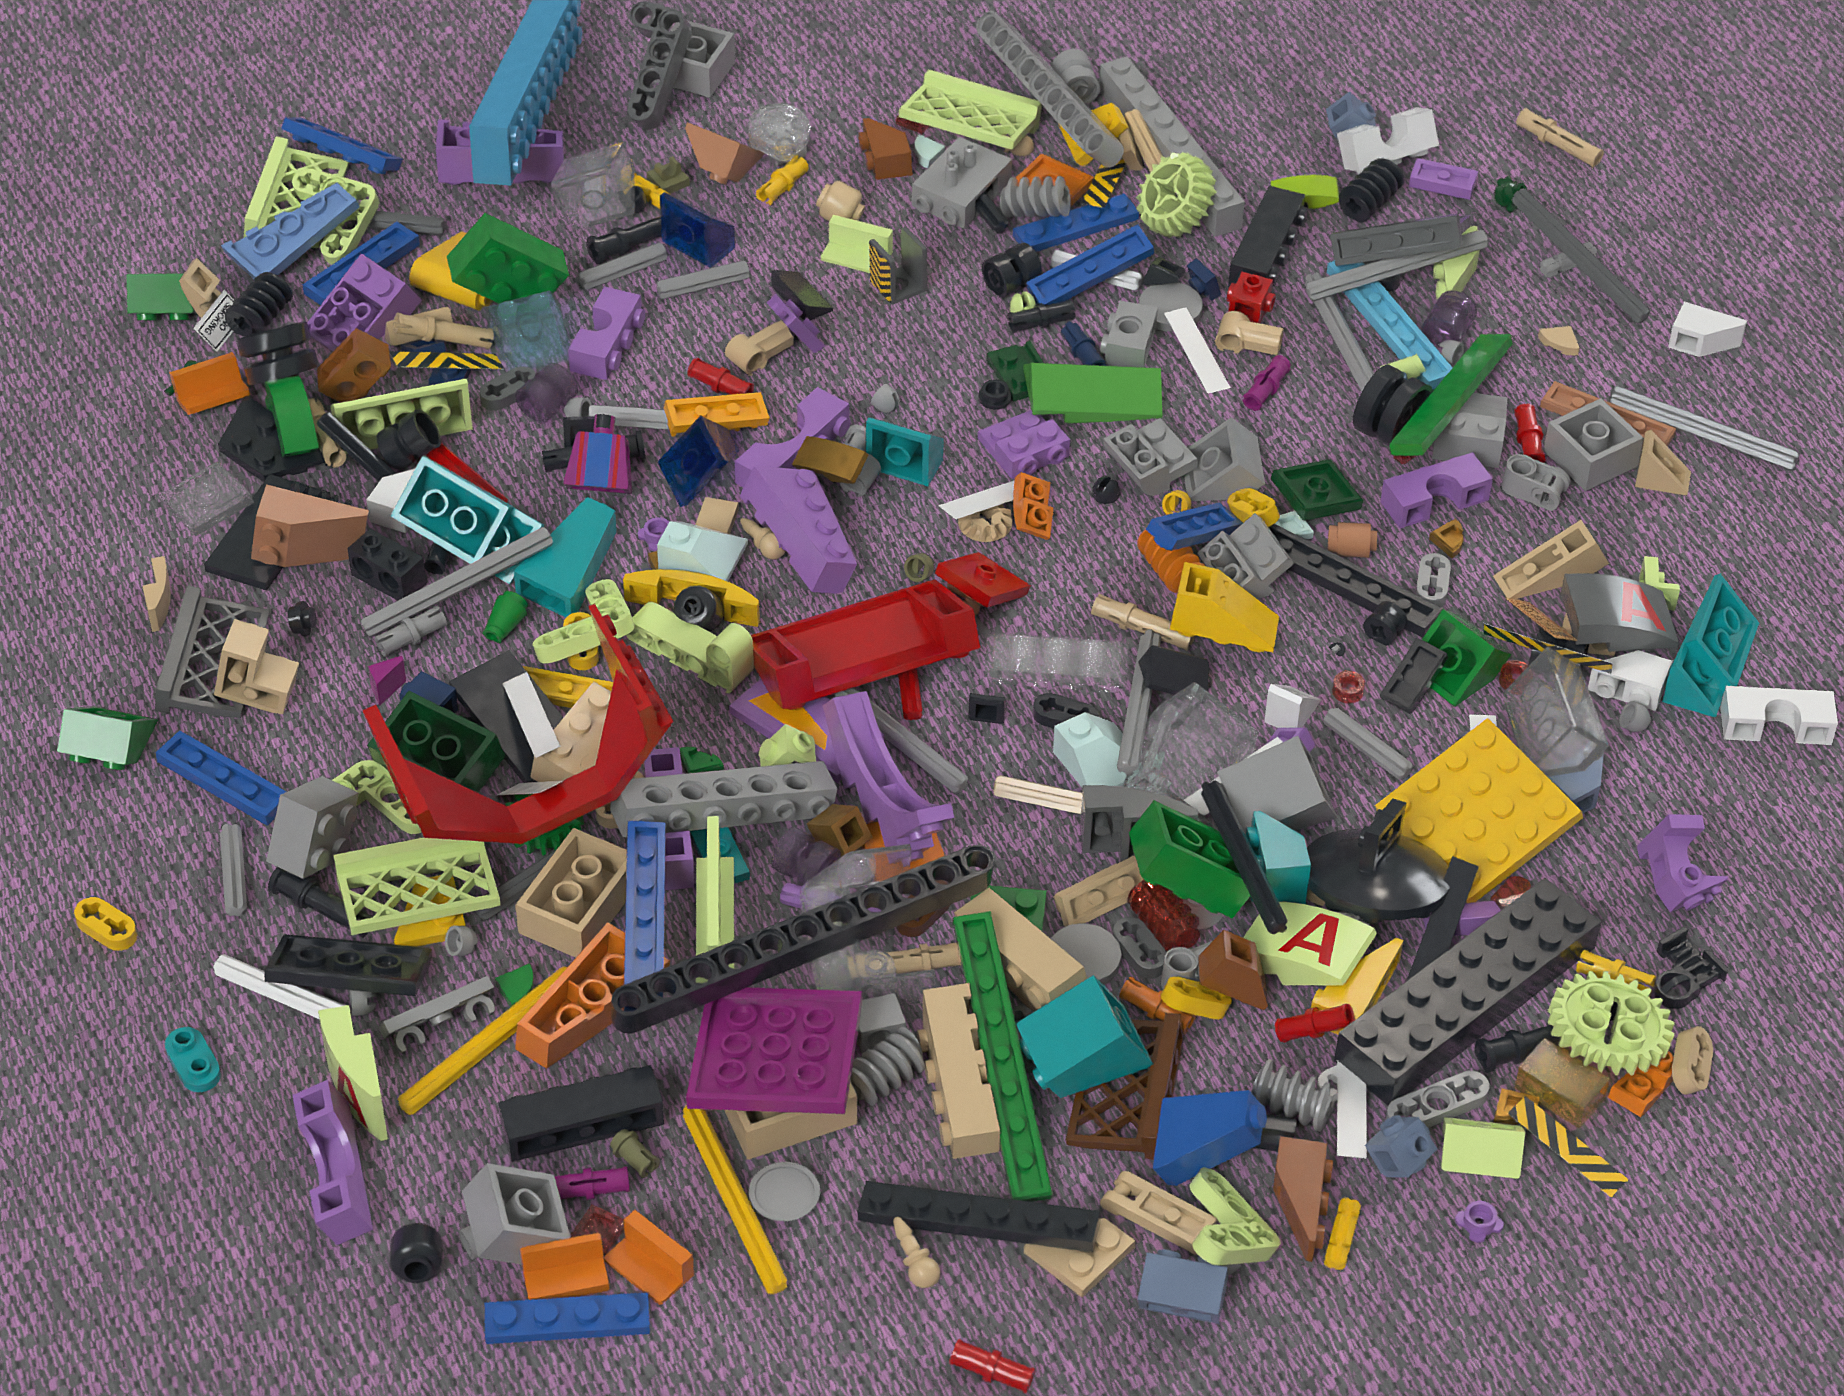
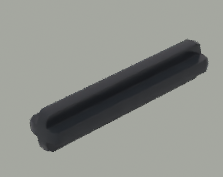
M330 412L324 413L317 421V426L378 482L383 477L397 474Z

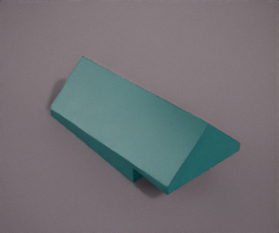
M426 456L421 457L390 515L469 564L544 527L543 523ZM523 561L494 576L510 585L514 581V570Z
M1721 573L1714 576L1670 668L1662 700L1664 703L1712 717L1717 716L1726 686L1738 685L1759 625L1757 619Z

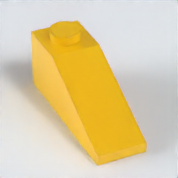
M1395 938L1360 959L1344 985H1327L1324 990L1319 988L1314 995L1311 1008L1316 1007L1319 1010L1347 1003L1352 1007L1356 1020L1377 1004L1400 962L1404 940ZM1342 1029L1334 1030V1031H1330V1032H1333V1033H1335V1034H1339V1032H1340Z

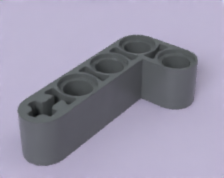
M641 1L632 6L629 18L642 36L650 38V42L628 102L627 110L639 127L650 130L658 127L663 119L691 38L692 28L679 10ZM652 15L648 23L642 24L646 16ZM674 23H680L676 30L669 31ZM670 51L667 58L659 60L662 53ZM660 79V83L655 88H650L654 80Z

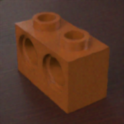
M355 328L317 368L318 391L341 403L364 398L370 388L380 378L385 377L390 370L389 345Z

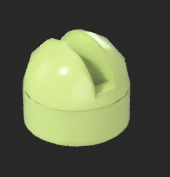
M1028 292L1015 294L1010 302V311L1018 312L1034 308L1036 304L1035 298Z

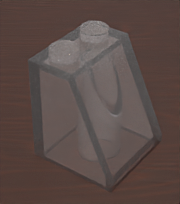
M623 142L563 160L552 180V188L574 229H585L635 214L634 163Z

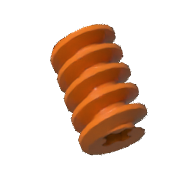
M1146 529L1137 540V548L1171 592L1178 593L1184 562L1205 566L1203 563H1200L1197 554H1194L1190 546L1173 551L1166 550L1154 541V536Z

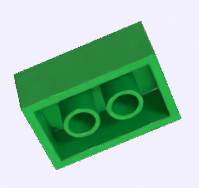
M484 213L447 255L452 282L527 317L533 316L569 276L562 249L487 213Z
M1153 800L1129 831L1139 873L1149 884H1159L1172 890L1181 899L1187 900L1189 898L1202 904L1211 913H1221L1232 919L1249 899L1250 894L1218 830Z

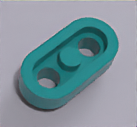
M181 1027L173 1030L165 1040L166 1054L185 1088L193 1092H205L215 1087L221 1077L219 1064L201 1032L192 1027ZM182 1041H189L185 1044H179ZM198 1068H204L201 1071H195Z

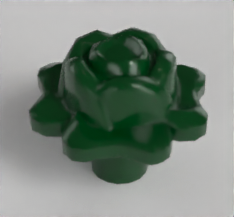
M1511 176L1499 178L1497 180L1498 186L1494 190V199L1496 203L1503 208L1505 207L1511 213L1518 209L1512 203L1514 194L1522 188L1527 190L1526 185L1517 181L1513 182Z

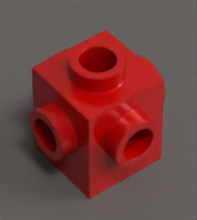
M1242 272L1237 283H1231L1227 293V302H1229L1228 312H1241L1248 317L1250 322L1261 324L1266 312L1271 313L1275 304L1276 294L1271 293L1273 280Z

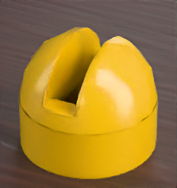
M1174 490L1168 493L1162 501L1164 513L1169 515L1174 512H1181L1175 511L1180 498L1182 499L1181 511L1190 510L1192 505L1190 496L1181 490Z

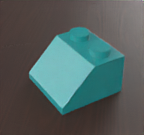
M868 418L866 421V453L878 460L881 466L880 472L929 486L943 462L944 438L883 420Z

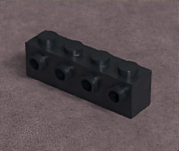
M1268 186L1230 263L1228 288L1231 283H1237L1242 272L1272 279V286L1276 285L1280 273L1279 267L1286 265L1289 256V246H1295L1299 233L1298 227H1304L1307 219L1308 209L1304 208L1305 194Z
M651 1065L629 1068L623 1072L603 1077H591L582 1082L566 1086H554L545 1091L525 1096L517 1095L508 1100L498 1102L500 1125L511 1162L612 1138L623 1129H627L629 1132H636L664 1125L663 1100Z

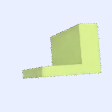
M833 215L829 221V243L821 255V260L870 273L869 240L875 239L891 256L893 252V230Z
M1444 1117L1442 1129L1444 1137L1441 1160L1442 1170L1516 1179L1520 1177L1525 1131L1522 1126Z

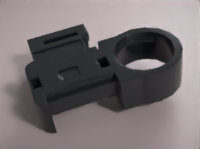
M1686 926L1659 940L1656 951L1663 959L1667 957L1673 963L1672 969L1664 971L1658 976L1654 988L1655 998H1661L1663 1000L1661 1005L1670 1009L1686 1007L1691 1001L1699 997L1700 990L1718 979L1725 982L1728 973V967L1712 951L1704 950L1701 957L1702 952L1687 939L1689 929ZM1678 984L1687 991V994L1683 996L1667 994Z

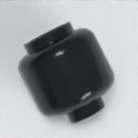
M690 586L682 590L676 597L674 614L679 619L698 625L710 632L715 630L721 623L724 616V606L720 597L715 592L702 586Z
M411 1223L396 1230L390 1244V1266L393 1273L399 1279L409 1283L426 1282L439 1273L443 1262V1241L439 1232L432 1226L424 1223Z

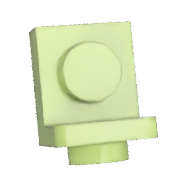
M1644 556L1639 582L1663 591L1668 610L1675 611L1680 586L1678 584L1664 583V572H1659L1658 557Z

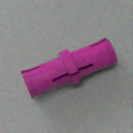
M1281 355L1274 356L1266 369L1260 371L1255 376L1254 384L1243 395L1242 401L1247 408L1258 411L1270 394L1274 395L1278 391L1281 380L1291 370V363L1286 357Z
M627 1166L600 1171L584 1168L583 1173L554 1176L560 1199L586 1196V1199L590 1200L595 1199L594 1195L622 1191L630 1192Z

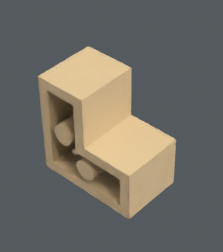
M234 619L222 648L214 695L271 713L283 714L296 681L299 662L265 652L269 629Z

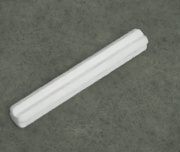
M225 954L219 956L213 967L215 975L318 1019V1010L346 1006L299 985L265 982L263 970Z

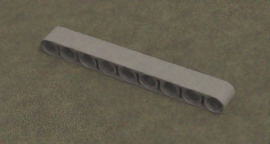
M994 11L984 13L976 25L978 34L1084 152L1106 168L1115 166L1121 160L1124 153V148L1117 138L1013 25Z

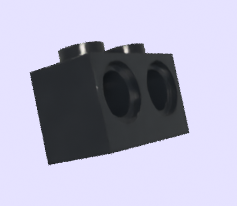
M371 528L347 548L351 575L397 601L422 589L427 584L424 558Z

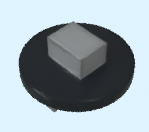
M1336 642L1329 646L1339 657L1345 654L1343 644Z

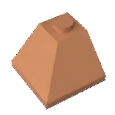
M688 122L685 129L700 168L711 172L709 178L726 185L728 179L738 183L764 155V152Z

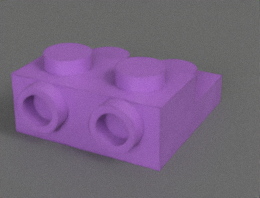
M1032 410L978 431L979 441L1011 479H1014L1021 472L1031 475L1041 467L1051 463L1059 464L1066 457H1069V437L1053 419L1045 421L1041 415H1032Z

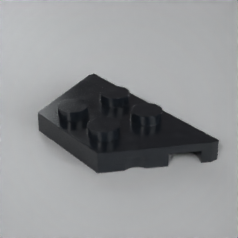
M249 396L242 399L218 443L219 452L262 482L266 480L269 474L282 478L286 475L304 473L306 468L323 463L328 466L320 449L316 452L282 457L273 413Z

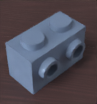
M1158 1250L1157 1254L1147 1252L1138 1295L1139 1308L1220 1324L1228 1282V1269L1221 1265L1208 1263L1201 1257H1198L1197 1261L1181 1259V1254L1170 1250Z

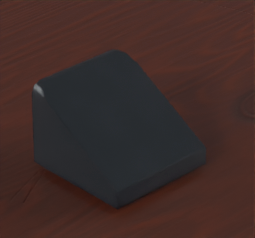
M1157 257L1150 264L1142 285L1178 283L1186 270L1161 257Z
M969 694L968 719L996 724L1004 723L1007 708L1005 697Z

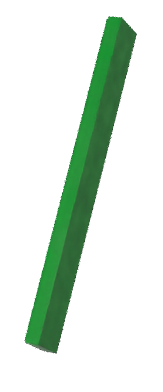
M1511 334L1479 335L1389 444L1391 455L1423 456L1513 345Z
M991 911L955 916L952 923L965 983H969L971 991L970 1008L972 1014L975 1013L979 1050H983L986 1062L987 1084L991 1086L1000 1129L999 1144L1011 1199L1028 1202L1052 1199L1053 1194Z

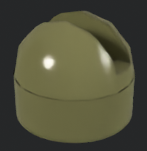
M916 553L908 557L904 564L907 577L914 582L928 579L935 569L933 559L925 553ZM923 565H924V573H923V575H922V574H918V572L920 571V569H921V568L923 567Z

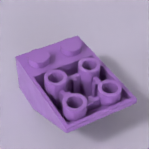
M361 254L307 324L311 337L331 351H334L355 328L377 339L385 335L386 323L395 320L394 317L397 312L411 315L422 299L405 282Z

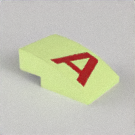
M1279 902L1288 920L1286 924L1287 930L1284 933L1278 932L1274 935L1269 933L1259 914L1243 937L1256 943L1264 974H1277L1282 985H1344L1377 932L1373 927L1334 911L1299 903Z
M349 1005L318 1010L326 1059L336 1089L349 1102L354 1118L368 1132L380 1141L388 1140L370 1033L354 1036Z

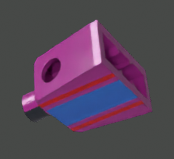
M596 414L593 432H577L563 484L567 489L632 493L629 441L625 435L614 434L615 416Z

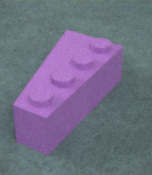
M438 119L436 140L438 183L458 185L463 182H473L469 130L471 122H463L462 127L449 126V120ZM537 129L535 143L530 144L528 158L523 159L521 173L516 174L513 183L541 180L543 182L564 180L563 131Z
M754 466L740 494L741 499L745 504H752L757 510L754 516L761 525L767 524L778 540L779 548L782 547L783 550L790 554L789 563L811 592L834 594L843 592L857 566V562L815 471Z

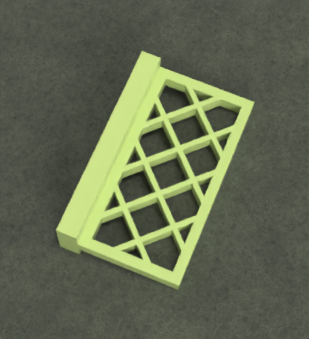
M928 70L924 74L923 85L899 108V117L1013 150L1028 132L1034 134L1038 129L1042 104L1034 99Z
M276 136L245 216L244 237L247 236L245 232L256 226L258 229L267 226V224L276 221L274 216L284 211L286 213L292 212L301 207V203L295 198L297 194L294 188L288 190L283 184L291 181L297 172L303 169H314L323 172V169L330 168L339 169V172L333 175L345 177L349 162L288 148V139ZM291 160L304 162L307 166L295 169L291 164ZM287 200L292 205V207L280 210L276 203ZM322 239L312 247L319 248Z
M707 816V858H696V956L734 941V857H721L719 816ZM734 963L728 966L734 968ZM696 978V983L708 981L705 978Z
M418 838L334 855L339 891H341L351 935L500 906V897L485 845L482 841ZM481 864L474 873L460 868ZM444 871L437 880L424 876V874ZM452 876L466 881L459 890L445 885ZM407 879L400 888L387 883L389 881ZM416 883L429 888L422 897L408 891ZM368 885L370 886L364 892L363 895H360L354 891L349 890ZM475 885L489 891V895L473 897L468 893ZM379 890L392 895L384 905L372 900V897ZM438 892L451 898L448 903L439 905L431 902V900ZM400 900L414 905L411 910L404 912L393 909ZM363 907L377 912L373 918L356 920V915Z

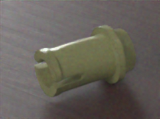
M623 1129L611 1140L610 1147L613 1149V1155L617 1158L622 1157L642 1178L648 1175L646 1169L651 1173L659 1166L660 1159L638 1141V1134L635 1131L629 1132L627 1129Z

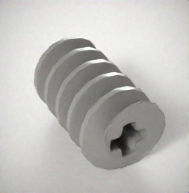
M1050 176L1045 177L1043 186L1039 177L1032 179L1031 186L1027 177H1022L1019 185L1017 179L1011 177L1008 185L1001 191L1000 208L1003 215L1007 218L1013 215L1016 217H1023L1025 215L1028 217L1036 215L1040 217H1046L1047 215L1057 217L1060 214L1066 217L1070 212L1071 197L1062 176L1056 178L1055 185Z
M901 1027L897 1030V1034L892 1033L885 1039V1042L880 1041L874 1046L873 1050H867L862 1054L861 1058L853 1060L850 1083L858 1100H864L868 1105L873 1106L878 1102L876 1093L885 1098L889 1095L888 1085L893 1089H898L901 1087L900 1077L905 1081H910L913 1078L912 1069L917 1073L925 1070L922 1049L917 1038L908 1028Z
M1268 1059L1259 1071L1251 1093L1264 1107L1270 1103L1272 1113L1279 1114L1285 1108V1118L1294 1119L1299 1114L1300 1125L1307 1126L1313 1120L1314 1130L1317 1132L1323 1131L1335 1108L1338 1093L1333 1097L1330 1096V1084L1327 1082L1319 1091L1315 1090L1316 1078L1312 1076L1305 1085L1301 1084V1072L1298 1070L1290 1079L1286 1078V1065H1282L1274 1073L1272 1072L1273 1060Z

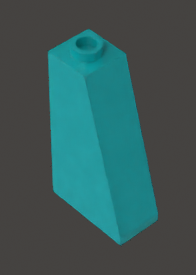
M587 497L550 534L553 540L552 546L526 558L514 570L516 593L565 618L572 613L579 612L586 597L585 590L592 584L616 535L615 510L604 503H599Z

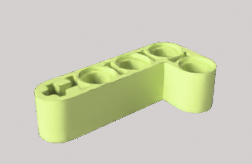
M654 602L646 603L632 617L635 628L626 635L629 640L658 656L662 654L670 658L669 662L686 671L692 670L699 674L698 678L709 684L725 688L727 690L726 693L732 692L754 669L752 637L743 626L737 623L729 624L716 636L698 625L679 619L672 611Z

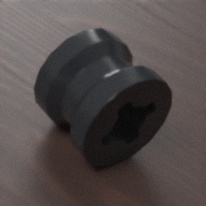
M1383 601L1376 607L1374 614L1369 615L1365 619L1363 628L1369 638L1387 646L1395 640L1397 633L1406 627L1408 623L1407 616L1401 607L1395 603Z

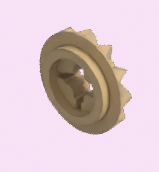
M1003 504L958 519L961 532L968 538L980 542H992L1005 537L1010 532L1013 523L1011 509L1004 508ZM981 513L983 516L985 515L987 519L991 518V525L984 518H980Z

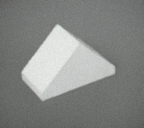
M1271 684L1267 695L1264 722L1277 728H1302L1321 702V699L1291 686Z

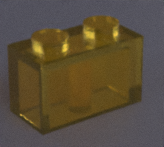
M1544 1038L1519 1066L1514 1088L1521 1093L1540 1097L1539 1104L1580 1129L1605 1100L1610 1078L1603 1075L1602 1072H1599L1593 1066H1584L1581 1060L1576 1057L1571 1058L1570 1053L1565 1048L1556 1046Z

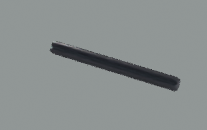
M1216 780L1210 783L1204 782L1201 786L1203 789L1201 795L1267 931L1273 935L1278 932L1284 933L1287 930L1286 924L1288 920L1221 784Z

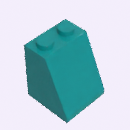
M1094 975L1016 1023L1022 1036L1019 1039L1020 1048L1029 1060L1033 1059L1037 1067L1032 1070L1036 1081L1043 1090L1050 1088L1059 1098L1132 1074L1153 1065L1124 1005Z

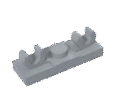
M489 976L476 980L383 1021L378 1027L384 1039L396 1035L394 1047L399 1053H404L407 1050L403 1043L405 1035H412L418 1045H422L425 1042L424 1033L416 1026L430 1021L431 1026L435 1027L453 1018L451 1011L465 1005L463 1009L464 1017L470 1023L476 1020V1016L473 1013V1006L475 1004L482 1005L488 1015L492 1014L495 1010L494 1004L490 998L484 996L494 988Z

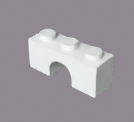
M1416 107L1390 116L1392 134L1385 143L1381 138L1378 126L1361 125L1337 133L1344 169L1357 171V174H1359L1371 161L1377 158H1385L1395 164H1399L1402 162V157L1408 155L1410 157H1419L1428 154V149L1439 146L1432 109Z
M1726 686L1720 707L1723 735L1726 740L1760 741L1764 724L1768 721H1780L1792 728L1796 743L1832 745L1838 725L1834 691Z

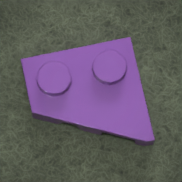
M775 294L767 302L787 327L813 353L820 351L825 346L816 337L820 330L808 318L802 322L799 316L803 312L790 299L784 303Z

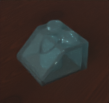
M551 291L488 306L489 326L493 329L494 333L493 340L508 371L524 366L535 369L569 360L568 349L570 346L561 312Z

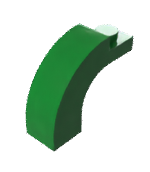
M294 376L265 381L267 392L265 397L266 408L272 411L275 419L282 457L316 452L319 446L315 426L301 378Z

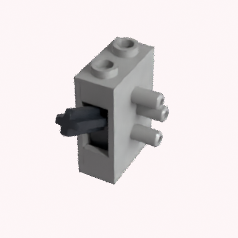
M958 137L912 184V206L921 213H929L943 219L949 225L954 224L964 229L980 215L992 231H996L998 234L1003 233L1004 229L1008 227L1009 222L992 200L1008 185V181L1012 177V159Z

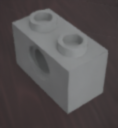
M1119 301L1116 313L1111 312L1109 315L1107 332L1110 333L1104 334L1101 342L1100 353L1105 354L1107 366L1145 368L1156 332L1158 307Z

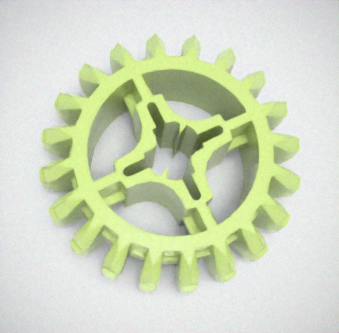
M1172 152L1170 157L1162 156L1160 164H1152L1153 170L1150 174H1144L1146 181L1144 184L1138 185L1142 193L1136 196L1140 203L1136 209L1141 214L1140 219L1143 220L1150 230L1165 237H1181L1183 232L1191 234L1193 225L1201 226L1200 219L1203 216H1208L1206 212L1208 206L1215 205L1211 197L1217 193L1214 187H1212L1216 180L1212 176L1213 171L1197 156L1194 157L1184 152L1181 154Z

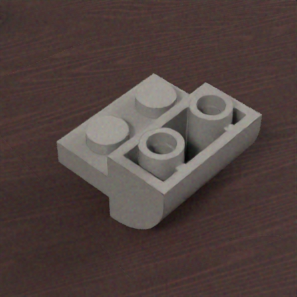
M1161 418L1138 430L1130 424L1103 438L1104 447L1139 488L1150 496L1170 490L1171 481L1198 468L1197 458Z
M1256 513L1232 534L1228 535L1222 530L1197 552L1206 567L1219 569L1256 599L1271 595L1274 589L1270 584L1294 564L1268 526Z

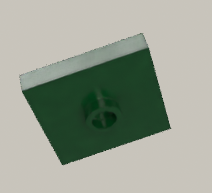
M1331 459L1272 471V482L1303 521L1361 510L1364 500Z

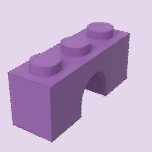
M604 287L592 307L594 329L599 331L580 328L568 349L571 372L607 380L612 370H618L623 350L631 347L634 330L636 328L640 329L643 326L645 310L641 307V295Z
M1472 452L1383 480L1380 502L1398 527L1403 528L1430 519L1432 496H1444L1451 499L1459 510L1488 501L1493 478Z

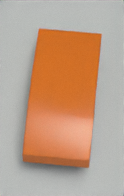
M1023 472L1015 476L1013 510L1017 530L1048 540L1051 535L1054 507L1048 506L1051 483Z
M1668 1051L1666 1057L1661 1058L1657 1067L1650 1064L1647 1072H1643L1638 1067H1636L1634 1075H1630L1627 1072L1612 1086L1608 1098L1642 1117L1672 1083L1674 1056Z

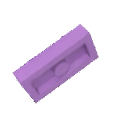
M1417 158L1410 176L1409 187L1470 200L1477 181L1478 171Z

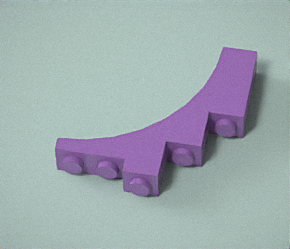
M867 691L832 698L823 705L844 789L857 787L866 824L879 822L888 860L901 857L902 863H908L924 858L923 852L934 846L932 833L944 830L943 824L955 818L951 803L943 805L929 803L920 797L905 781L884 743Z

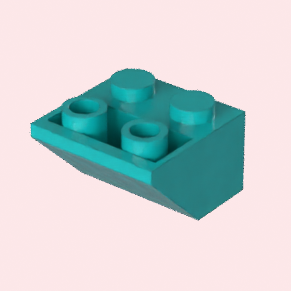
M1253 811L1251 827H1246L1245 835L1278 901L1305 904L1311 863L1304 836L1262 811Z

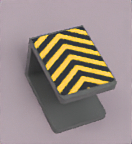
M906 226L901 228L900 268L895 269V260L875 239L869 240L870 282L891 305L927 291V248ZM895 280H904L908 283V286L897 290Z

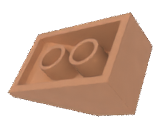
M266 485L256 514L251 559L282 567L349 559L347 548L366 532L369 510Z

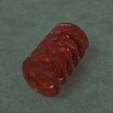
M1142 880L1132 888L1127 897L1130 908L1138 914V918L1145 923L1146 927L1153 933L1166 952L1176 947L1189 949L1198 942L1200 931L1197 927L1200 924V919L1196 914H1191L1190 906L1187 903H1183V899L1176 896L1172 890L1159 884L1151 885L1145 880Z

